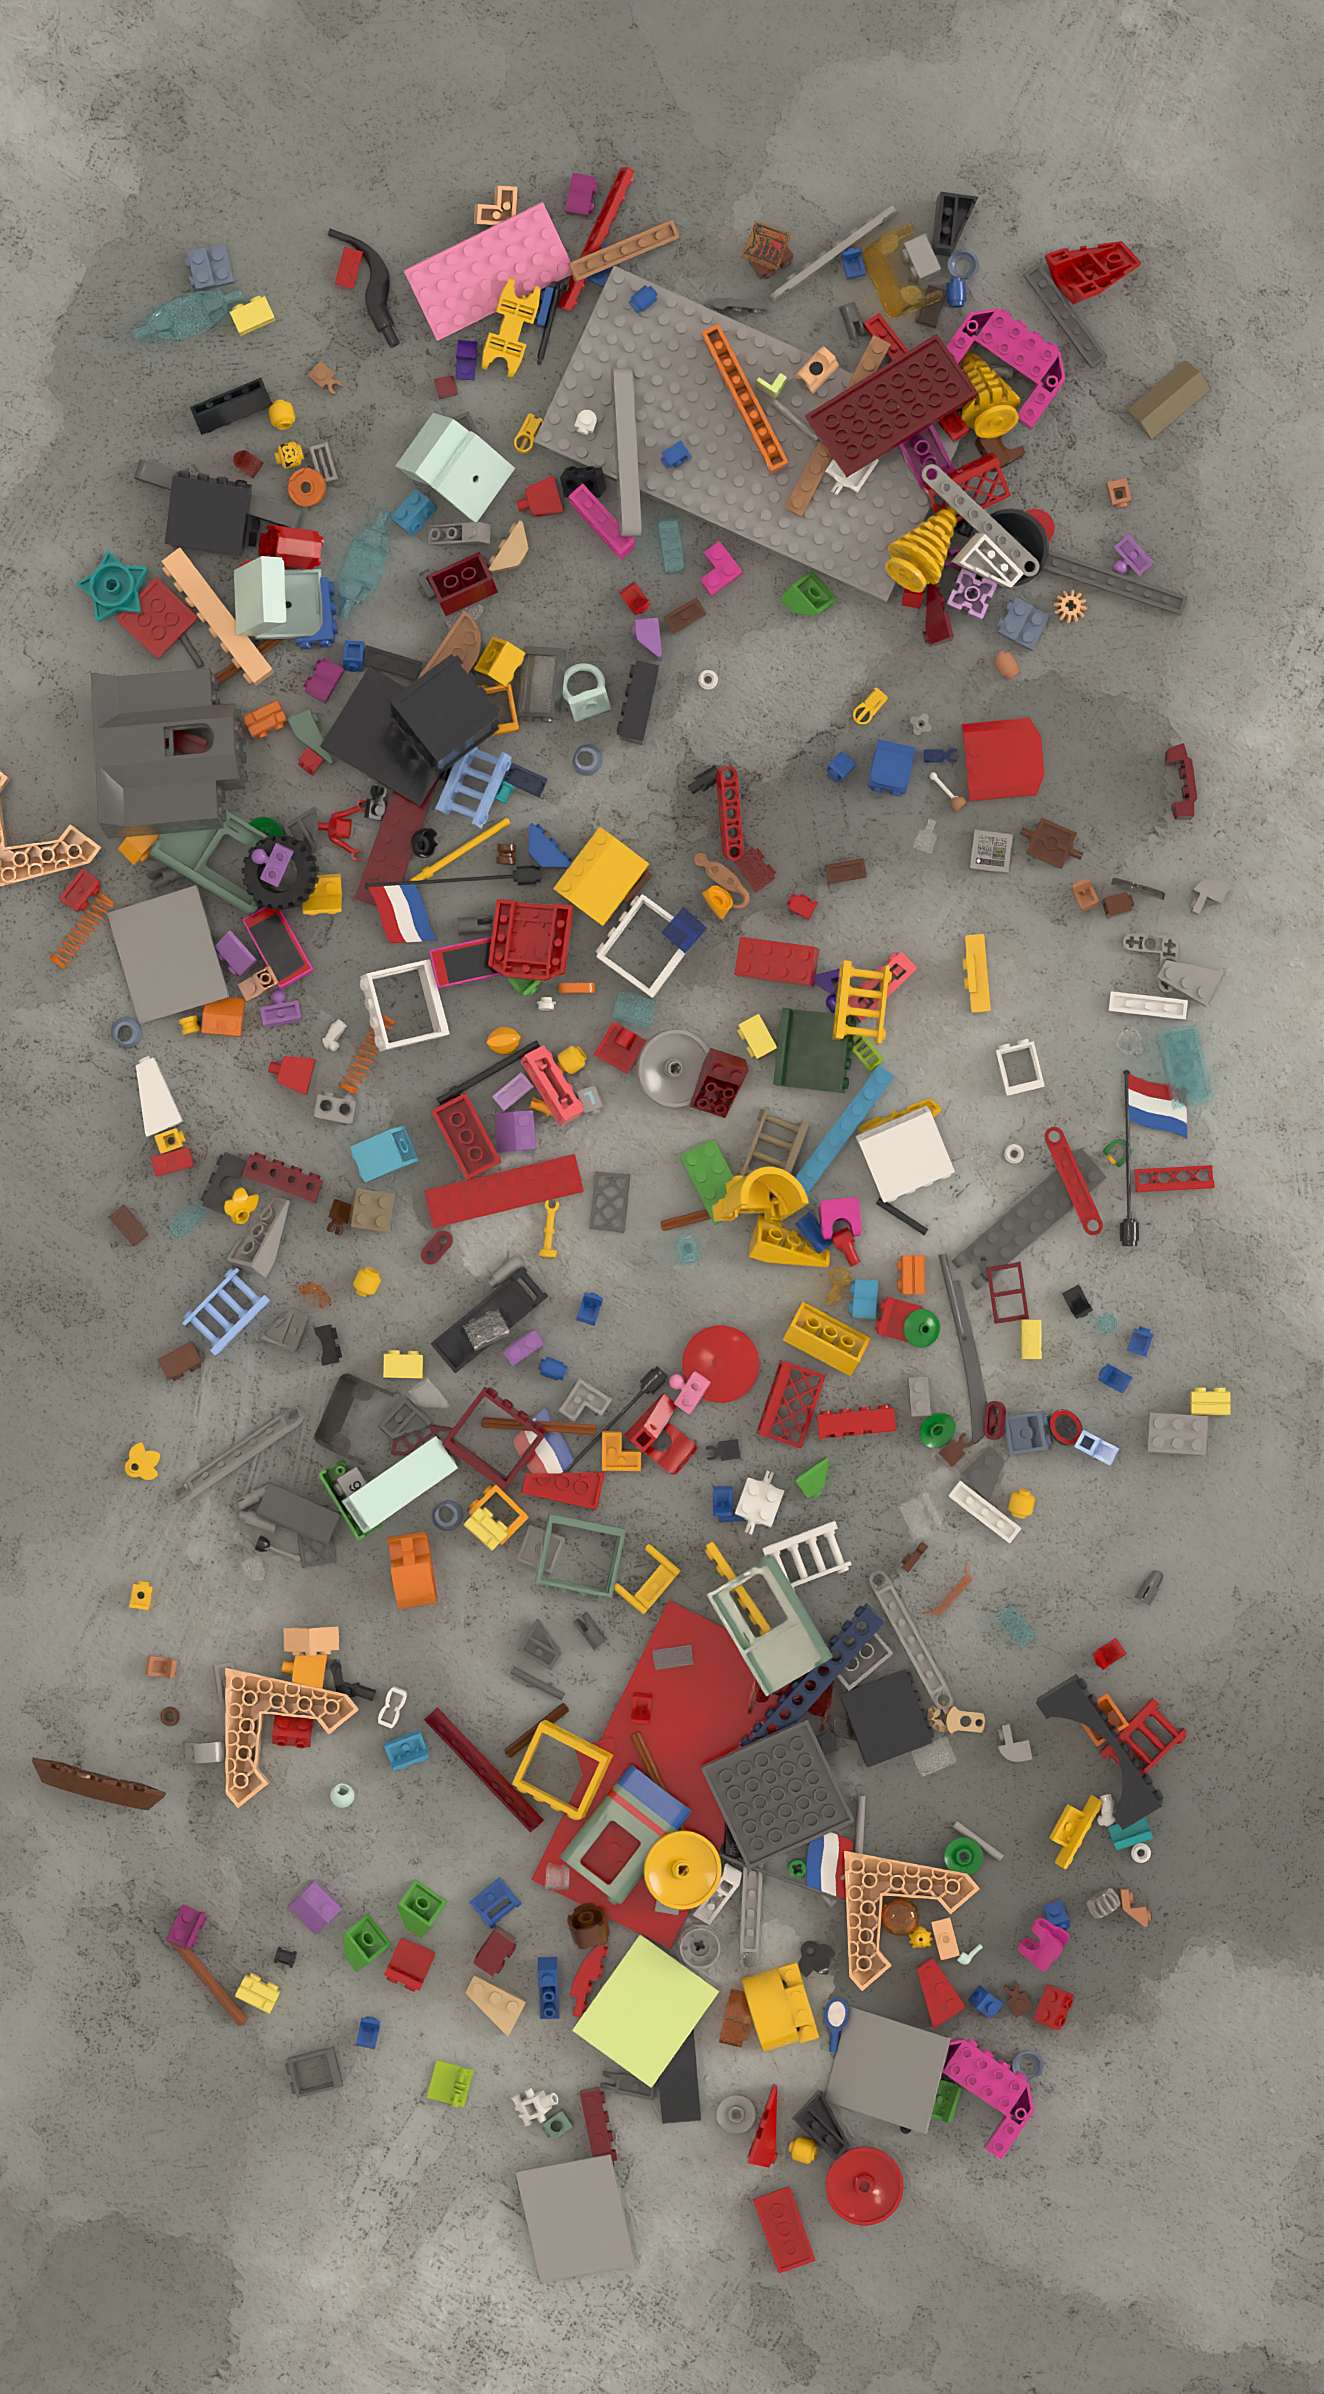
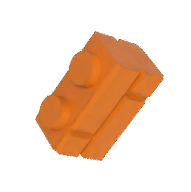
M277 700L244 715L245 724L252 738L257 737L258 740L268 736L267 732L273 729L275 731L286 727L285 723L288 722Z
M925 1255L901 1256V1260H897V1271H901V1279H897V1290L901 1291V1294H925Z

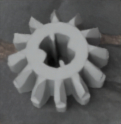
M1108 1888L1090 1897L1086 1904L1094 1918H1102L1116 1910L1121 1903L1119 1896L1113 1888Z

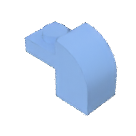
M1085 1430L1082 1431L1074 1446L1109 1466L1112 1465L1120 1450Z

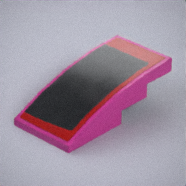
M264 907L242 919L266 965L271 966L279 982L277 985L280 990L314 971L281 910Z
M492 937L429 950L438 989L502 975L488 965Z

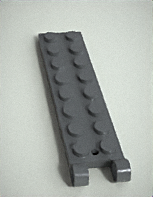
M1082 1148L1073 1155L1089 1192H1091L1107 1177ZM1058 1169L952 1260V1263L957 1268L962 1266L969 1258H972L983 1273L971 1282L976 1290L980 1289L988 1281L986 1267L1008 1264L1074 1207ZM985 1257L986 1261L981 1262L980 1258ZM1000 1270L991 1271L992 1277Z

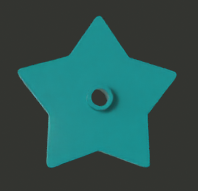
M106 551L100 566L94 573L77 582V585L93 598L95 620L100 623L118 611L141 614L142 609L138 590L149 570L146 567L124 566L110 551Z

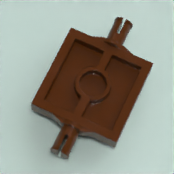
M1041 818L1038 827L1034 831L1022 827L1023 831L1020 834L1030 838V845L1026 854L1062 869L1065 860L1069 856L1081 860L1084 852L1073 848V842L1077 835L1076 832L1044 818Z

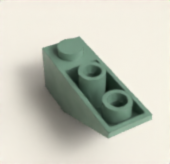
M308 709L288 718L297 739L329 764L333 765L332 759L335 756L320 747L326 736L324 731H319L316 725L320 723L316 713L311 714V711Z

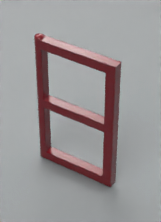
M1021 1262L986 1267L994 1323L1029 1319ZM1018 1267L1021 1288L994 1293L991 1271ZM1021 1293L1024 1315L998 1319L995 1297Z

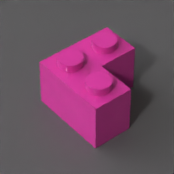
M720 541L704 552V557L713 567V570L701 578L700 583L712 598L739 578L743 571Z

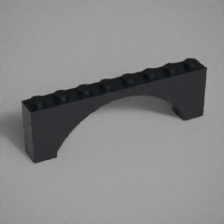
M1075 1674L1039 1696L1036 1704L1046 1719L1060 1717L1083 1723L1098 1732L1111 1745L1119 1760L1123 1781L1121 1798L1118 1806L1113 1808L1112 1815L1122 1830L1162 1807V1799L1164 1798L1160 1790L1153 1787V1781L1149 1774L1144 1773L1141 1769L1142 1765L1138 1758H1134L1130 1753L1131 1749L1126 1741L1123 1742L1119 1737L1120 1732L1117 1727L1110 1724L1106 1711L1099 1708L1095 1695L1093 1693L1090 1694L1086 1689L1087 1684L1084 1679L1079 1678Z

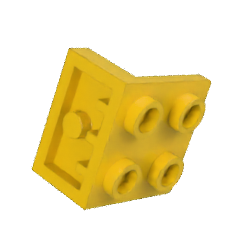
M341 874L317 875L319 881L315 883L314 888L316 889L314 893L309 895V899L306 902H303V914L317 915L318 913L336 914L341 912Z

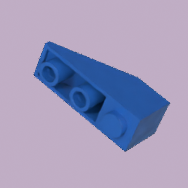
M841 751L828 764L826 769L828 772L827 776L835 783L837 781L841 783L857 763Z
M538 1957L540 2019H559L557 1957Z

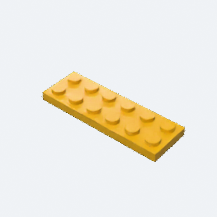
M712 1540L708 1542L705 1552L711 1561L715 1559L718 1563L716 1569L722 1577L726 1575L729 1580L728 1582L735 1579L736 1575ZM740 1584L732 1589V1593L736 1591L740 1596L737 1600L742 1608H748L750 1611L748 1616L753 1624L760 1626L761 1630H759L761 1636L772 1630L743 1585Z

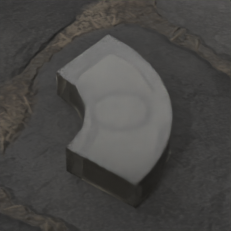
M1119 878L1112 879L1111 885L1150 898L1164 900L1165 893Z

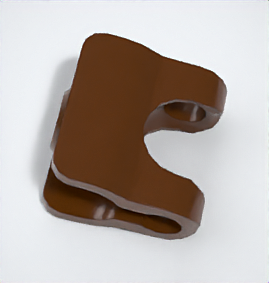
M1001 436L989 439L978 437L975 440V445L981 456L993 452L999 459L1001 469L1020 459L1026 453L1022 446L1014 449L1006 448L1002 444ZM996 468L990 470L991 472H997Z

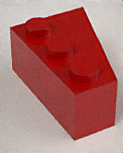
M932 1956L916 1966L934 2029L966 2006Z

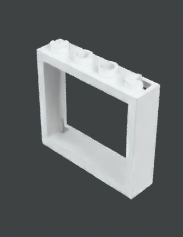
M642 894L640 897L636 896L631 902V910L628 913L625 911L619 919L621 923L617 929L615 927L611 929L607 935L609 940L606 944L603 942L596 950L598 953L596 958L653 999L698 938V934ZM643 903L688 936L650 989L605 957Z
M430 959L360 976V987L366 997L365 1006L370 1013V1025L374 1029L375 1044L379 1047L380 1052L441 1038L450 1034ZM418 969L434 1033L389 1043L372 980Z

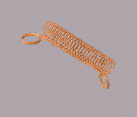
M965 1563V1573H967V1563ZM946 1596L945 1599L950 1605H952L951 1603L953 1602L949 1599L948 1596ZM926 1611V1612H922V1614L933 1613V1612H932V1611Z

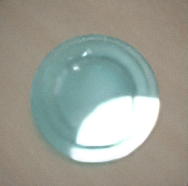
M1103 1314L1099 1317L1097 1325L1100 1331L1111 1333L1116 1329L1117 1321L1113 1315Z

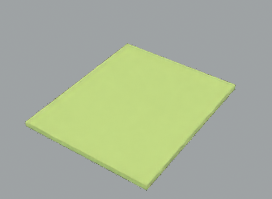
M639 1935L572 2031L652 2088L719 1991L645 1937Z

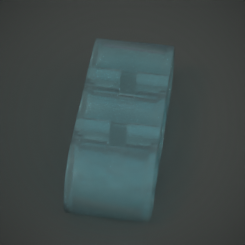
M677 516L658 519L665 573L685 572Z

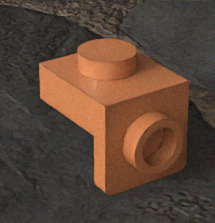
M1090 878L1081 879L1072 885L1073 894L1082 913L1100 906Z
M148 1655L145 1675L169 1679L174 1678L177 1672L175 1659Z

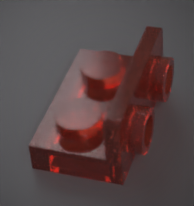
M751 847L743 854L740 860L733 862L757 893L775 880L773 875L776 872L770 864L765 865L762 860L764 856L758 848L755 850Z

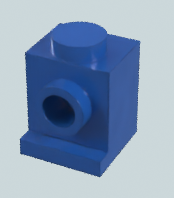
M680 440L661 452L663 458L660 460L666 469L673 466L677 468L685 463V458L689 461L692 456Z

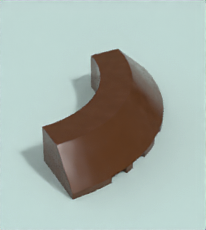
M34 1757L32 1759L42 1783L93 1799L149 1810L166 1795V1792L143 1783L119 1780L99 1773L81 1770V1768L63 1762Z

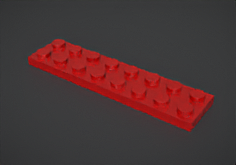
M575 1154L425 1190L424 1193L433 1228H438L584 1192Z
M612 1737L592 1742L593 1745L613 1754L591 1803L593 1812L623 1774ZM575 1749L586 1789H588L600 1762ZM612 1820L600 1836L614 1880L640 1847L641 1842ZM644 1875L628 1895L648 1889Z

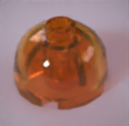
M894 1897L883 1906L881 1922L890 1934L905 1936L913 1932L917 1927L919 1911L915 1903L910 1899Z

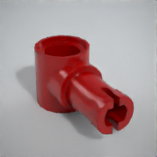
M845 1227L833 1233L831 1239L837 1250L844 1253L850 1267L860 1263L861 1261L853 1247L855 1246V1240L849 1228Z

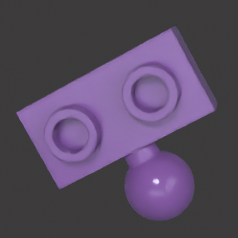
M1130 534L1126 535L1114 546L1124 559L1114 562L1112 566L1113 572L1124 575L1128 570V565H1130L1140 576L1155 563Z
M279 843L275 844L270 857L267 856L263 849L254 850L252 853L253 862L256 864H266L260 879L278 887L294 850Z
M275 989L271 993V1000L276 1005L260 1007L264 1028L302 1021L299 1001L283 1003L286 999V994L283 990Z

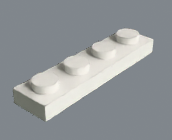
M1111 991L1108 1011L1186 1020L1188 1000Z
M961 1481L957 1483L948 1495L1008 1543H1011L1021 1530V1527Z

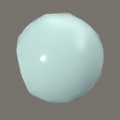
M341 1783L332 1788L330 1799L335 1806L345 1808L353 1803L355 1794L351 1786Z

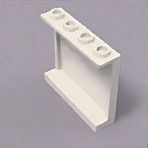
M927 1106L855 1136L884 1203L895 1201L898 1196L903 1194H911L919 1187L930 1186L933 1184V1181L946 1179L955 1172L933 1116Z

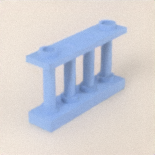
M477 746L454 764L435 809L448 816L450 811L453 810L474 818L472 824L482 829L483 824L488 820V812L505 772L511 766L512 757L504 752L501 753L500 757H496L478 750ZM477 757L495 764L496 767L492 776L471 768L472 759ZM470 775L488 782L485 793L464 786L463 780L465 776ZM463 793L481 800L477 811L455 803L457 795Z
M231 1268L224 1275L226 1279L195 1311L190 1310L183 1317L185 1319L182 1323L184 1326L191 1322L212 1343L211 1346L213 1348L210 1351L215 1356L271 1301L266 1295L263 1297L257 1296L237 1276L241 1271L239 1268L235 1270ZM230 1281L252 1301L254 1306L249 1311L247 1309L244 1310L223 1290ZM216 1295L220 1296L239 1315L238 1318L240 1320L235 1325L233 1323L230 1324L209 1303ZM203 1308L225 1329L226 1334L222 1338L216 1337L196 1317Z

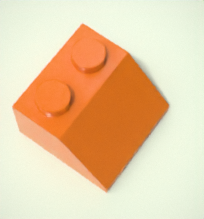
M228 997L205 1004L201 1033L242 1037L245 999Z
M1108 1693L1097 1699V1705L1101 1710L1104 1709L1109 1716L1108 1721L1112 1726L1115 1725L1119 1732L1129 1726ZM1081 1723L1096 1747L1106 1741L1098 1732Z

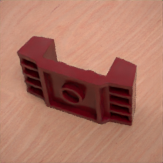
M1182 743L1169 748L1165 752V766L1181 764L1178 772L1179 778L1183 779L1184 783L1183 787H1181L1182 798H1186V801L1174 802L1171 805V809L1175 819L1191 820L1194 817V802L1197 800L1193 762L1187 756L1185 745Z

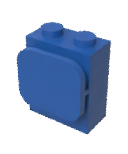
M878 739L867 785L871 787V791L882 793V790L890 791V795L901 797V794H906L916 747Z

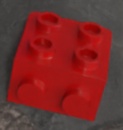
M887 1296L886 1300L882 1299L879 1311H882L881 1319L877 1318L874 1329L877 1330L878 1335L908 1342L903 1332L904 1322L911 1312L923 1309V1307Z
M401 1938L384 1975L392 1983L397 1984L399 1981L405 1984L404 1987L410 1991L415 1992L416 1989L420 1991L435 1957V1952L405 1938Z

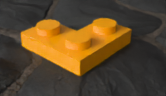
M602 1431V1471H641V1451L622 1450V1431Z

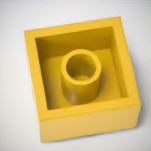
M493 636L473 670L492 682L506 686L512 681L516 668L522 664L525 652L510 642Z

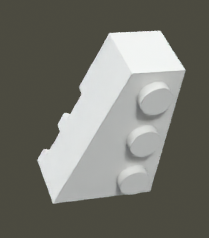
M975 533L951 561L1003 587L1012 588L1024 574L986 534Z

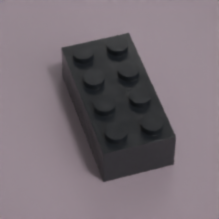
M636 660L635 665H631L629 678H632L631 684L627 683L625 697H628L627 703L623 702L621 716H624L623 722L619 721L617 727V735H619L620 740L643 744L659 665Z

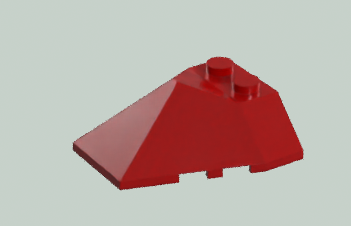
M1123 241L1098 244V247L1095 248L1080 246V250L1068 251V248H1063L1045 255L1054 284L1073 305L1102 293L1141 265V261Z

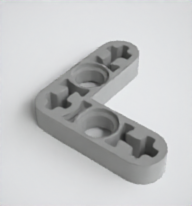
M1130 933L1122 940V946L1127 951L1160 954L1159 969L1166 959H1170L1173 962L1178 961L1179 944L1174 937ZM1133 937V941H1140L1139 937H1142V949H1138L1139 944H1134L1130 948L1129 944H1126V940ZM1147 939L1155 940L1156 946L1154 949L1146 948L1145 941ZM1168 940H1171V943L1175 944V947L1171 948L1170 953H1174V957H1163V953L1167 954L1168 948L1164 947V944L1168 943ZM1158 979L1157 984L1160 991L1169 993L1174 989L1171 986L1165 989V986L1161 985L1162 981Z

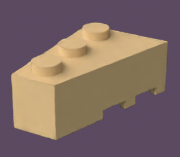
M474 1973L465 1991L470 1999L508 2037L526 2003V1999Z

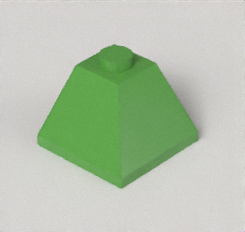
M810 571L794 583L780 597L792 613L817 616L837 600L834 594L813 571Z
M826 1457L794 1479L807 1498L812 1497V1499H815L822 1494L821 1489L824 1488L829 1460Z
M415 1879L397 1905L405 1928L419 1938H422L447 1901Z
M366 1914L343 1934L344 1957L356 1972L372 1962L391 1945V1942L369 1914Z

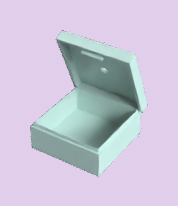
M436 413L430 416L396 464V467L411 479L430 485L473 522H477L515 469L477 434L469 432L454 419ZM477 475V480L473 482V477Z
M261 556L235 569L236 635L255 636V639H295L309 637L317 633L323 624L320 585L321 569L284 570V560L282 558ZM285 602H290L292 607L286 608Z

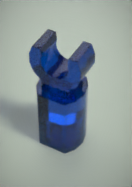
M950 748L947 751H943V749H924V763L943 762L944 760H947L949 763H956L957 759H951L949 754L957 752V749Z

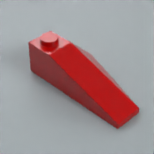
M776 2084L772 2086L747 2156L748 2163L767 2168L770 2167L771 2163L775 2164L778 2153L775 2152L777 2126Z

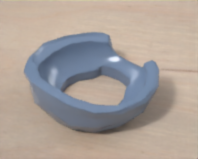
M958 250L949 257L947 266L953 277L971 279L978 272L979 261L972 252ZM966 259L969 261L970 270L967 272V275L957 274L955 264L958 260Z
M591 744L578 747L572 760L575 771L580 775H593L601 767L602 753L596 746ZM581 751L593 754L594 761L590 766H583L577 760L578 754Z
M122 1017L113 1023L111 1035L118 1044L130 1048L140 1042L142 1028L136 1020ZM128 1025L133 1030V1036L129 1040L122 1042L117 1037L118 1030L121 1026Z
M452 1500L440 1503L432 1512L433 1524L443 1531L457 1528L463 1520L461 1506ZM447 1506L453 1510L454 1518L451 1522L445 1523L440 1520L439 1509L441 1507Z
M1028 2050L1020 2052L1012 2063L1013 2072L1019 2071L1027 2077L1025 2080L1040 2076L1044 2067L1042 2057L1035 2051ZM1029 2057L1034 2060L1035 2071L1033 2073L1026 2074L1021 2070L1020 2062L1023 2058Z

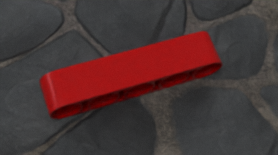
M723 765L716 771L722 854L728 860L738 861L744 853L738 774L735 768ZM728 769L730 777L725 780L723 773ZM727 789H730L732 792V795L729 799H726L725 797V791ZM729 808L733 810L731 818H728L726 815ZM733 827L735 834L729 837L728 830ZM732 847H735L736 854L733 857H731L729 854V850Z

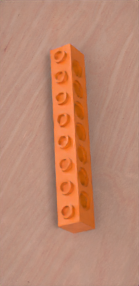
M717 324L701 332V337L770 474L787 467L789 462L720 325Z

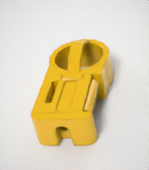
M528 414L518 435L514 439V449L518 453L527 454L531 451L543 419H537L535 415ZM524 437L520 448H518L517 440ZM529 440V441H530V446H529V448H527L526 450H523L524 447H525V445H526V443H527V441Z
M878 688L873 689L874 691L864 701L865 704L862 702L855 708L853 719L857 724H868L887 701L888 697ZM865 708L864 711L856 719V712L859 709ZM869 711V719L866 722H859Z

